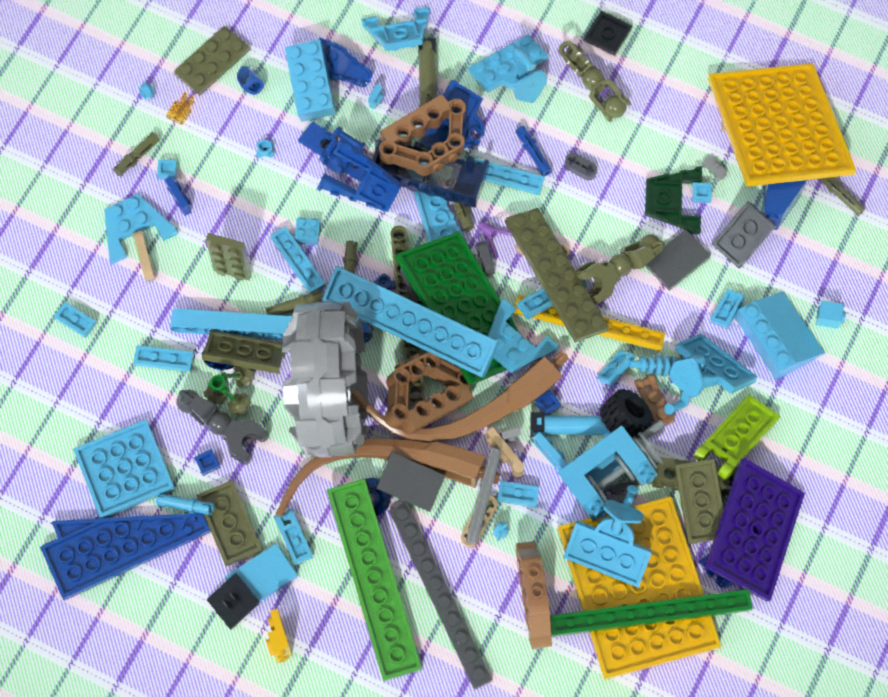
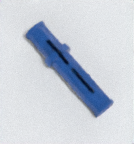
M521 126L516 129L515 133L521 140L522 147L528 151L542 176L552 173L553 169L549 166L537 147L536 140L530 136L526 127Z

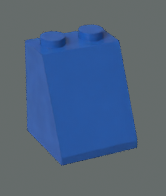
M807 180L765 185L761 212L777 225L774 230L779 229L800 199Z

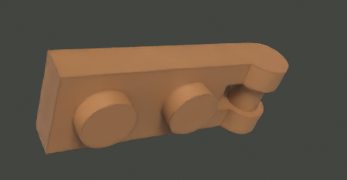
M649 374L642 380L640 378L634 380L640 397L652 412L654 424L659 420L665 426L674 423L675 418L673 414L667 415L664 411L667 402L656 383L654 375ZM647 385H649L651 388L648 391H646L644 388Z

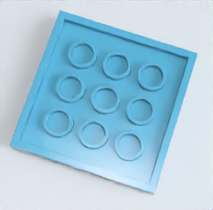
M147 419L73 449L100 518L110 517L156 498L160 493L165 494L175 490Z

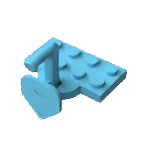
M528 34L469 66L468 71L487 93L504 85L507 88L514 89V95L517 100L534 103L547 84L545 72L543 70L535 71V67L548 60V54Z
M698 334L677 343L675 350L686 359L677 360L673 363L670 370V379L683 392L680 400L673 404H666L664 411L667 415H671L687 407L692 397L700 395L704 383H718L732 394L756 383L758 376L704 335Z
M634 485L627 487L623 504L614 500H607L603 509L611 517L601 520L596 528L576 521L563 558L639 588L653 550L634 543V530L629 524L641 523L644 517L641 511L631 507L635 495L639 491L638 488Z

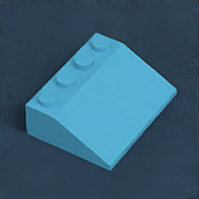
M784 292L753 301L738 309L735 317L736 321L775 380L825 354Z

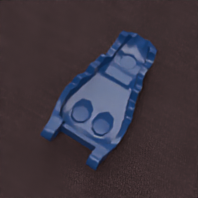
M319 37L324 46L330 79L349 82L362 88L370 83L373 76L370 68L361 64L343 46Z

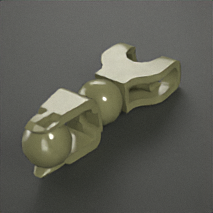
M570 41L561 43L558 49L559 54L576 74L582 78L584 87L591 92L589 94L590 100L603 113L606 120L612 123V118L623 116L627 105L631 106L632 104L618 85L612 80L604 79L603 72L594 66L580 46ZM610 86L616 95L607 98L603 105L598 96L600 92H604L605 88Z
M654 234L645 235L639 241L622 247L621 252L613 255L609 262L604 261L598 264L588 261L576 269L575 274L577 278L582 280L594 278V287L588 293L595 304L601 303L612 295L615 284L621 280L620 277L627 276L631 269H641L659 255L665 246V242L661 241Z

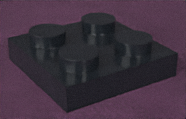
M601 10L585 35L584 41L616 56L632 31L633 26Z

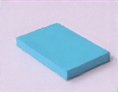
M274 544L225 576L228 580L234 573H237L259 602L298 578V575L277 544Z

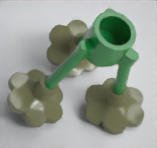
M235 366L233 374L223 372L222 375L213 376L208 383L207 389L204 391V397L213 404L217 403L220 405L224 403L225 398L228 396L231 399L228 403L231 413L233 415L238 413L244 414L251 401L244 392L232 395L227 390L229 387L227 378H232L236 381L238 387L250 386L255 376L254 371L249 368Z

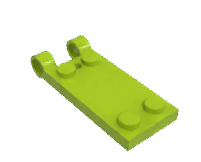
M748 394L713 434L697 449L693 457L698 461H704L710 452H713L725 461L717 475L727 480L739 465L740 459L746 458L779 421L781 416Z

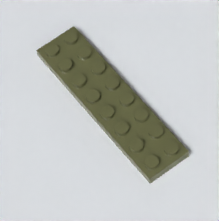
M539 208L506 217L504 221L574 343L607 332L609 326L581 279L577 278L574 267Z

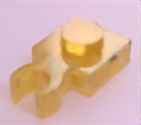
M183 93L181 102L174 101L166 114L167 119L183 126L192 112L189 106L194 103V97L192 96L190 100H185L187 93Z

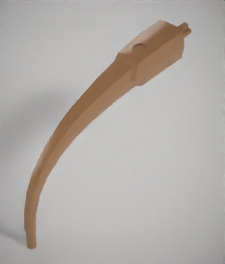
M562 350L551 361L543 357L505 388L503 393L483 407L452 423L432 428H421L408 436L402 426L398 428L388 426L384 416L368 403L356 389L352 392L351 396L374 421L393 434L408 440L424 442L452 440L472 434L531 404L563 377L558 369L569 358Z
M365 439L362 446L356 449L357 454L336 457H314L306 463L291 481L275 514L283 517L298 487L313 471L325 464L341 459L378 458L388 460L390 453L393 452L445 475V478L476 488L479 480L483 479L486 456L440 442L425 443L398 439ZM496 472L493 484L497 485L499 482L500 473Z

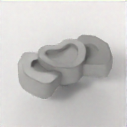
M713 156L704 159L702 167L709 169V172L714 174L716 181L723 180L726 177L727 169L723 168Z

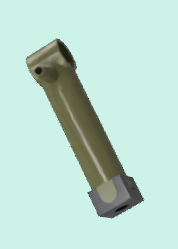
M424 38L423 44L418 45L419 107L437 97L436 38Z

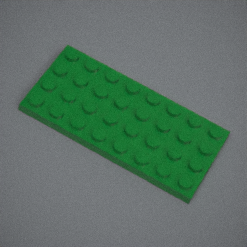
M460 231L400 252L395 256L423 306L484 335H488L501 300ZM510 317L506 322L520 333ZM494 358L485 378L459 367L469 386L507 371Z

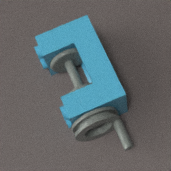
M661 420L643 433L639 432L638 439L635 436L631 438L621 425L557 472L593 522L603 518L607 513L603 509L605 504L603 500L606 502L607 497L602 492V489L619 476L626 473L631 481L637 480L641 486L652 482L658 475L655 471L658 469L656 464L659 463L662 466L664 463L647 439L665 426Z

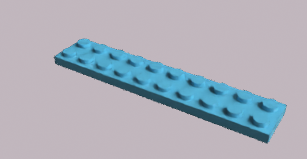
M340 266L335 267L321 300L323 302H349L351 307L359 314V319L482 378H485L500 343L487 335Z

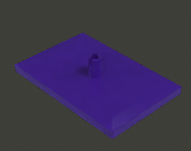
M741 458L705 568L745 590L749 589L750 593L765 601H771L805 493L750 460Z

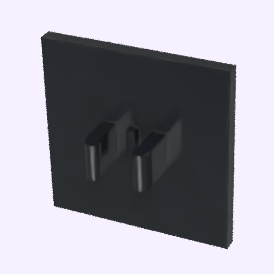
M234 573L206 599L230 630L260 604L259 600L237 573Z

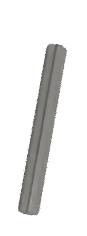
M491 448L467 536V542L477 544L501 456V450L498 448Z

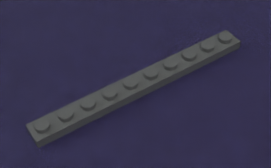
M408 503L389 510L391 518L473 690L491 683L492 678Z

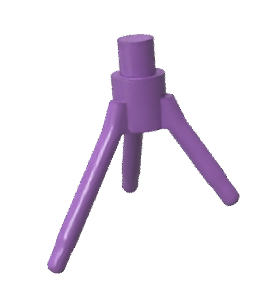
M481 221L478 224V228L485 234L494 259H497L498 256L492 239L498 233L510 236L512 234L510 231L495 228L489 223L486 224Z

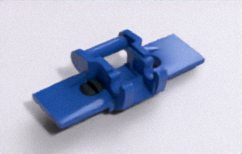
M312 121L300 136L298 142L320 156V163L339 175L349 174L359 182H362L367 171L362 168H353L350 162L333 153L338 145V137L345 138L361 152L365 150L367 144L365 142L361 143L342 131L343 128L340 126L332 134Z

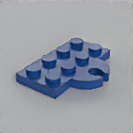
M451 80L443 96L448 102L453 99H460L466 105L462 135L464 137V149H469L480 143L479 140H474L470 137L471 130H475L478 136L481 137L485 133L484 124L476 115L484 98L458 82ZM448 118L442 121L439 128L427 130L426 135L418 141L422 144V147L430 151L435 143H443L447 140L450 121ZM453 143V144H451V145H452V146H458L459 144Z

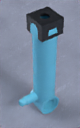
M531 412L530 437H534L539 432L543 436L544 434L605 435V437L611 433L603 424L600 416L544 415V412Z

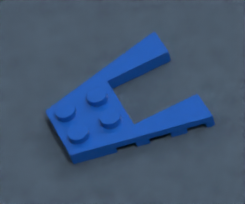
M341 137L333 154L367 172L358 190L325 173L316 190L330 191L331 195L337 197L339 195L349 197L350 201H362L366 203V206L388 212L402 183L349 141Z

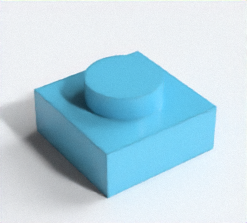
M375 85L368 98L370 108L376 110L378 104H382L385 97L383 86Z
M158 160L157 178L167 179L171 176L173 180H176L177 160Z
M693 182L692 202L711 203V183Z

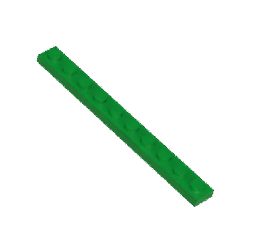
M748 589L550 615L551 637L748 612L753 610Z

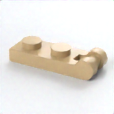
M491 427L486 431L487 444L491 448L500 449V460L511 467L514 478H521L524 474L523 463L497 431Z

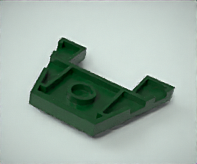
M702 166L688 171L687 169L681 170L679 173L671 175L668 173L647 178L644 215L700 235L701 216L682 215V183H702Z

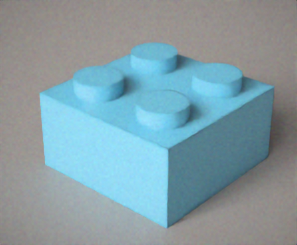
M297 217L295 241L298 244L318 245L321 226L320 219Z

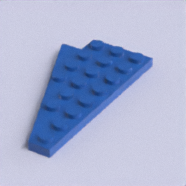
M202 513L59 520L51 522L58 538L40 546V549L63 601L211 533Z

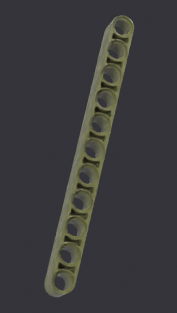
M397 225L391 230L396 293L411 300L408 290L400 289L406 285L399 272L401 267L395 258L398 252L409 250L408 233L405 227ZM397 235H402V236H403V238H401V239H397V238H395V237H396ZM401 339L403 361L408 363L410 360L407 358L418 353L420 354V348ZM423 376L415 383H409L408 410L418 402L425 401ZM417 391L420 393V395L414 397L411 395V393Z

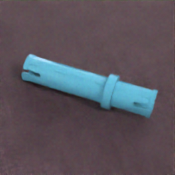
M162 493L156 497V505L166 506L186 510L192 514L202 513L210 516L214 512L213 503L198 501L197 498L186 499Z

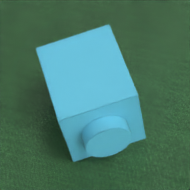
M821 301L817 309L816 325L838 329L841 322L844 323L846 318V312L843 311L844 304Z

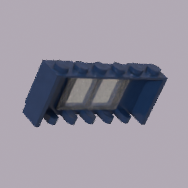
M379 140L372 160L401 182V187L408 188L413 192H423L431 197L438 196L446 201H453L464 206L476 208L489 170V160H485L482 166L475 164L474 157L468 156L466 161L457 159L453 163L449 162L444 165L438 172L421 176L416 171L394 164L386 165L382 163L379 156V146L382 141ZM414 142L413 147L409 145L407 146V148L413 150H417L420 152H428L427 150L422 149V144L420 142ZM386 151L385 153L391 154L392 151ZM421 162L420 164L426 165V164H428V163H427V162Z

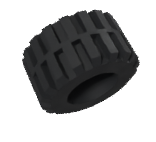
M617 390L600 407L602 422L611 433L622 425L631 438L635 436L638 439V433H643L653 424L652 412L649 406L638 394L633 393L631 390Z

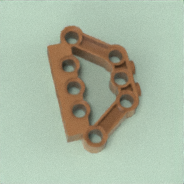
M443 94L382 129L380 131L382 143L379 146L381 162L386 165L394 164L416 171L421 176L438 172L447 163L455 162L464 151L462 124L466 115L465 103L460 99H453L448 102ZM447 118L450 120L449 136L445 142L435 143L428 152L407 148L415 137L421 138L426 135L427 130L430 128H439L442 121ZM457 143V144H459V145H458V146H452L451 144ZM386 151H392L391 154H387V153H385V152H386ZM441 152L443 155L439 156L436 153ZM421 162H427L428 164L422 165V164H420V163H421Z
M430 352L421 356L418 353L411 357L408 363H405V361L400 362L386 379L388 407L384 420L391 428L402 426L407 436L463 407L474 398L469 390L472 385L469 386L460 369ZM422 376H429L448 386L440 394L435 393L426 401H420L408 410L409 383H415Z
M536 541L515 543L517 569L531 649L552 647L550 607L541 555L537 549Z

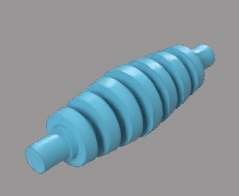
M658 355L654 358L653 356H648L646 359L643 356L639 360H630L629 367L638 368L639 372L642 373L646 370L647 374L653 373L658 376L661 374V376L666 377L667 375L670 376L673 363L677 360H682V358L676 359L673 356L663 355L661 357Z

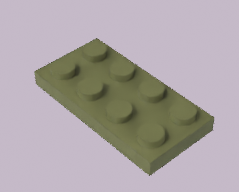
M224 25L173 71L174 75L198 96H201L250 51V46Z
M207 233L205 240L213 270L222 276L230 275L240 281H250L252 273L245 243Z
M210 330L202 360L279 374L284 356L282 352L283 343Z
M715 459L675 465L688 544L713 541L723 513Z
M233 480L196 495L198 501L214 504L212 515L204 514L225 567L263 552Z

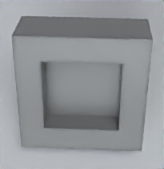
M520 427L500 432L499 435L503 440L506 439L508 443L518 440L517 436L522 435Z

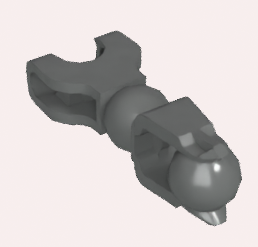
M187 389L181 390L176 398L178 409L181 412L189 413L201 426L208 427L213 434L222 435V439L228 444L230 456L243 465H248L251 461L250 454L242 447L243 443L247 439L252 438L260 442H265L269 438L268 432L256 422L232 420L227 413L218 411L215 404L200 397L196 391Z

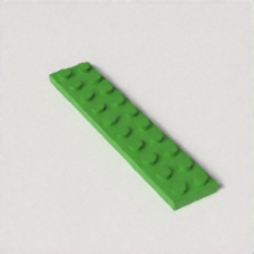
M365 478L327 489L383 682L422 670Z

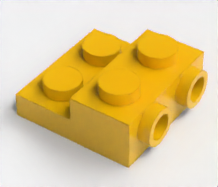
M278 609L270 611L271 617L268 618L271 632H268L269 639L266 640L270 656L274 655L277 663L287 661L288 657H291L292 654Z

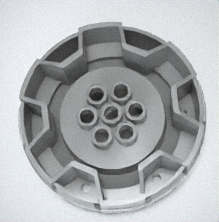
M315 302L296 305L293 310V317L284 332L282 347L283 353L290 352L291 377L283 382L285 409L295 420V427H289V432L299 447L305 452V457H336L357 454L356 449H359L365 442L368 430L367 425H363V419L367 413L351 396L352 392L356 389L368 402L367 373L361 370V357L358 355L359 352H366L362 322L359 319V314L351 307L349 302Z

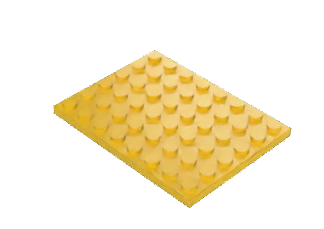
M813 63L708 74L709 85L746 187L855 175L856 167Z
M671 496L632 507L644 514L641 523H629L634 530V543L653 550L639 588L567 560L582 611L704 595ZM606 513L603 518L597 519L594 522L591 518L580 520V522L596 528L601 520L611 516ZM576 522L557 527L564 553ZM711 616L589 632L604 680L721 648Z

